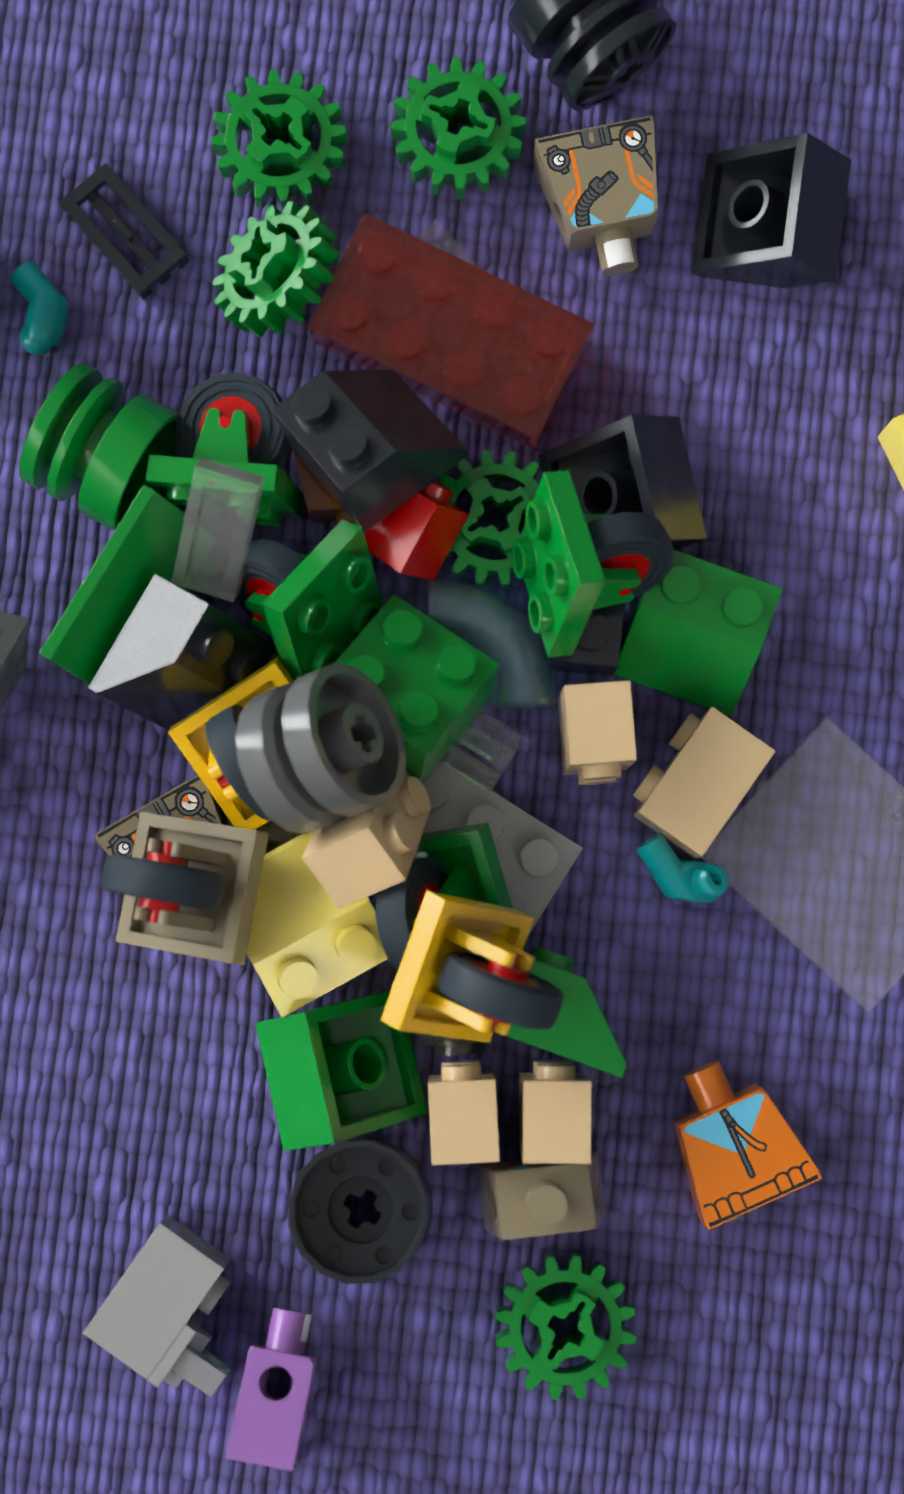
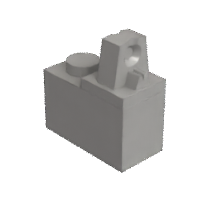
M168 1214L156 1227L83 1331V1334L157 1388L164 1381L177 1389L182 1380L185 1379L208 1396H214L231 1371V1367L205 1348L212 1337L200 1327L204 1320L194 1312L198 1308L206 1315H209L231 1282L220 1274L231 1259Z

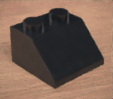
M809 133L707 154L691 273L699 277L779 288L836 281L851 159Z
M394 370L322 371L271 409L295 454L364 533L468 456L465 446Z
M630 415L538 455L542 474L543 472L569 470L583 514L612 515L621 512L649 514L660 520L669 534L674 550L708 539L680 417Z
M154 574L88 688L169 731L173 725L267 665L276 650V646L205 601Z

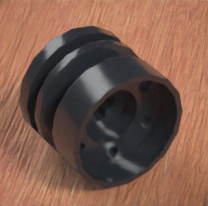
M516 0L508 16V26L533 58L538 61L552 58L548 64L547 77L552 84L562 87L561 96L570 108L577 112L590 109L608 100L640 76L665 50L675 34L677 23L663 7H657L658 0Z
M380 1139L342 1141L318 1152L298 1173L288 1199L289 1230L299 1254L319 1274L344 1284L375 1283L399 1272L424 1244L433 1220L432 1189L422 1166L403 1148ZM372 1191L378 1196L374 1207L381 1213L380 1219L368 1218L362 1224H359L353 1219L356 1208L353 1204L349 1203L351 1195L362 1197L367 1192Z

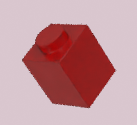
M434 480L364 533L369 553L400 574L434 581L469 513L449 501L453 490L443 483Z

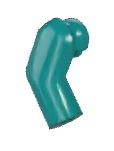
M27 261L20 265L10 277L11 283L29 303L25 319L26 326L20 330L19 339L26 351L33 355L43 356L51 350V346L59 345L64 337L69 308L64 296L35 262Z
M662 833L647 839L635 849L662 893L670 899L702 904L710 903L723 895L728 888L729 877L721 865L717 863L679 860Z

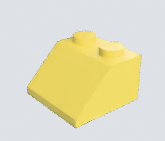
M313 832L301 834L265 854L247 947V955L282 1018L388 959L380 941L375 909L369 898H363L339 909L302 859Z

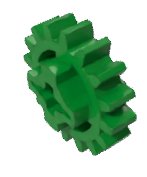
M455 57L452 59L450 72L443 74L435 63L432 62L427 65V82L423 83L412 76L407 80V92L411 99L396 97L394 101L395 115L400 119L391 122L392 140L401 142L395 147L396 159L399 164L413 161L410 167V179L414 183L423 180L427 175L431 177L432 194L438 196L444 189L445 184L454 185L457 199H464L466 184L475 183L476 187L485 194L489 192V175L493 173L497 177L506 180L510 173V164L506 158L520 159L522 155L523 143L517 137L525 135L526 117L515 115L520 110L521 97L519 93L503 96L506 90L507 78L503 73L495 76L491 81L485 79V62L478 61L471 73L463 72L459 57ZM482 101L492 109L497 117L499 126L495 125L496 118L485 115L481 107ZM458 123H465L466 125H468L463 126L460 129L459 134H452L448 132V130L454 131ZM417 131L422 132L423 139L433 143L436 149L434 156L424 148L419 140ZM478 158V160H476V161L467 163V162H469V161H471V160H473V159Z
M270 70L268 85L261 87L252 76L245 78L248 93L241 97L239 94L229 90L225 96L231 113L215 112L213 117L216 129L223 133L211 137L214 154L222 156L217 161L222 178L235 176L232 185L238 197L245 195L253 189L256 205L262 209L268 203L270 196L278 197L282 210L288 201H291V196L297 194L308 205L313 203L311 187L317 183L322 188L330 190L333 187V179L328 167L343 169L345 165L344 152L337 148L348 144L346 126L336 125L342 119L340 106L337 102L324 105L327 98L325 87L321 83L312 87L307 92L304 86L303 74L299 72L294 74L289 84L281 83L277 70ZM315 123L321 132V141L317 152L312 149L311 142L307 140L313 133L312 126ZM243 129L247 131L249 139L252 140L246 147L247 155L244 158L239 152V139ZM290 136L291 144H285L283 140ZM268 137L270 139L274 137L276 141L269 145Z
M288 201L282 212L274 205L268 206L265 220L257 221L255 218L250 217L247 220L248 232L243 237L233 235L230 238L231 244L235 247L233 252L219 257L217 262L225 268V273L213 280L212 285L221 292L214 300L215 305L224 311L223 316L243 332L249 330L257 337H263L268 327L277 335L283 333L286 319L290 317L298 323L304 320L303 307L308 302L319 305L322 301L320 294L317 292L320 284L333 282L335 277L326 268L327 265L339 259L340 253L331 246L337 239L336 233L309 206L305 205L301 209L293 201Z
M482 450L481 466L473 468L467 460L462 459L458 462L461 476L459 479L454 480L443 474L439 478V482L453 490V494L449 499L450 502L458 505L461 498L466 494L471 505L469 516L445 559L453 555L457 558L452 569L453 575L456 578H460L471 569L476 572L477 588L483 589L489 575L498 576L499 583L504 590L509 589L511 573H514L511 557L513 542L519 540L521 536L522 523L526 521L527 503L534 500L539 486L535 481L539 471V464L532 461L522 471L516 468V454L514 451H508L503 464H494L490 451ZM489 481H505L518 486V488L513 491L494 488ZM493 508L498 515L509 512L507 515V529L499 532L494 525L483 528L485 524V511ZM479 548H485L500 552L503 559H485L474 555L472 552Z
M572 1251L568 1258L567 1266H558L552 1252L545 1253L544 1258L545 1269L538 1273L527 1262L521 1265L522 1274L526 1281L521 1287L515 1283L505 1282L503 1292L513 1302L511 1306L495 1307L494 1316L496 1320L508 1324L509 1328L495 1334V1341L497 1347H513L514 1349L505 1360V1365L509 1372L519 1370L522 1367L528 1369L524 1380L525 1388L532 1391L541 1380L548 1382L551 1399L558 1400L563 1385H572L577 1398L583 1399L586 1394L585 1381L593 1378L598 1385L605 1389L610 1386L605 1368L609 1364L621 1369L626 1368L628 1362L618 1347L619 1344L636 1343V1334L632 1329L622 1326L621 1322L630 1319L636 1314L632 1303L615 1302L625 1290L619 1278L611 1280L606 1284L602 1282L606 1270L604 1263L597 1260L588 1271L583 1270L579 1252ZM572 1282L566 1292L547 1296L540 1291L554 1283ZM598 1297L607 1310V1335L603 1334L598 1327L592 1324L590 1317ZM575 1311L574 1317L579 1331L576 1334L564 1331L559 1338L556 1337L554 1339L555 1331L550 1319L554 1315L565 1319L570 1312ZM522 1315L528 1317L530 1322L539 1327L540 1336L534 1344L535 1348L532 1353L526 1346L521 1334ZM580 1355L589 1359L576 1366L559 1367L563 1359Z

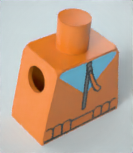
M719 1060L700 1066L684 1075V1079L698 1109L678 1117L673 1122L696 1212L700 1221L708 1230L822 1179L818 1168L762 1087L753 1084L733 1093Z

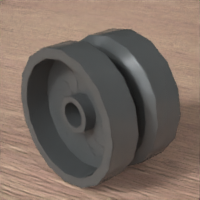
M339 662L320 668L297 678L295 682L276 687L251 698L239 714L235 741L240 771L250 795L263 813L285 831L307 834L347 818V816L353 817L393 801L403 785L406 754L399 723L392 706L378 685L356 667Z

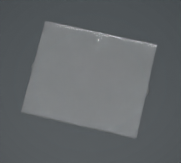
M827 717L768 781H761L758 784L757 793L721 830L700 859L706 863L721 865L728 874V885L865 1012L869 1013L904 975V787Z

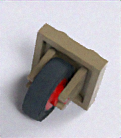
M140 811L132 857L117 854L107 855L101 877V889H106L107 892L124 894L115 942L244 965L269 833Z

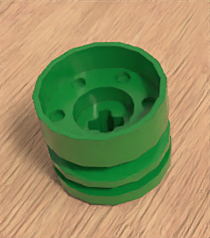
M84 362L74 365L60 378L37 413L24 442L19 461V477L25 483L38 490L47 487V492L60 502L69 499L80 489L78 509L82 514L115 531L143 485L155 492L157 491L156 488L146 481L149 455L174 457L178 446L176 421L179 413L144 394L135 396L123 407L125 388L122 383L114 378L103 380V376L98 369Z

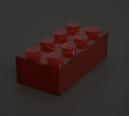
M364 213L334 273V280L329 283L322 301L308 326L315 343L369 370H394L411 390L537 451L592 341L594 323Z

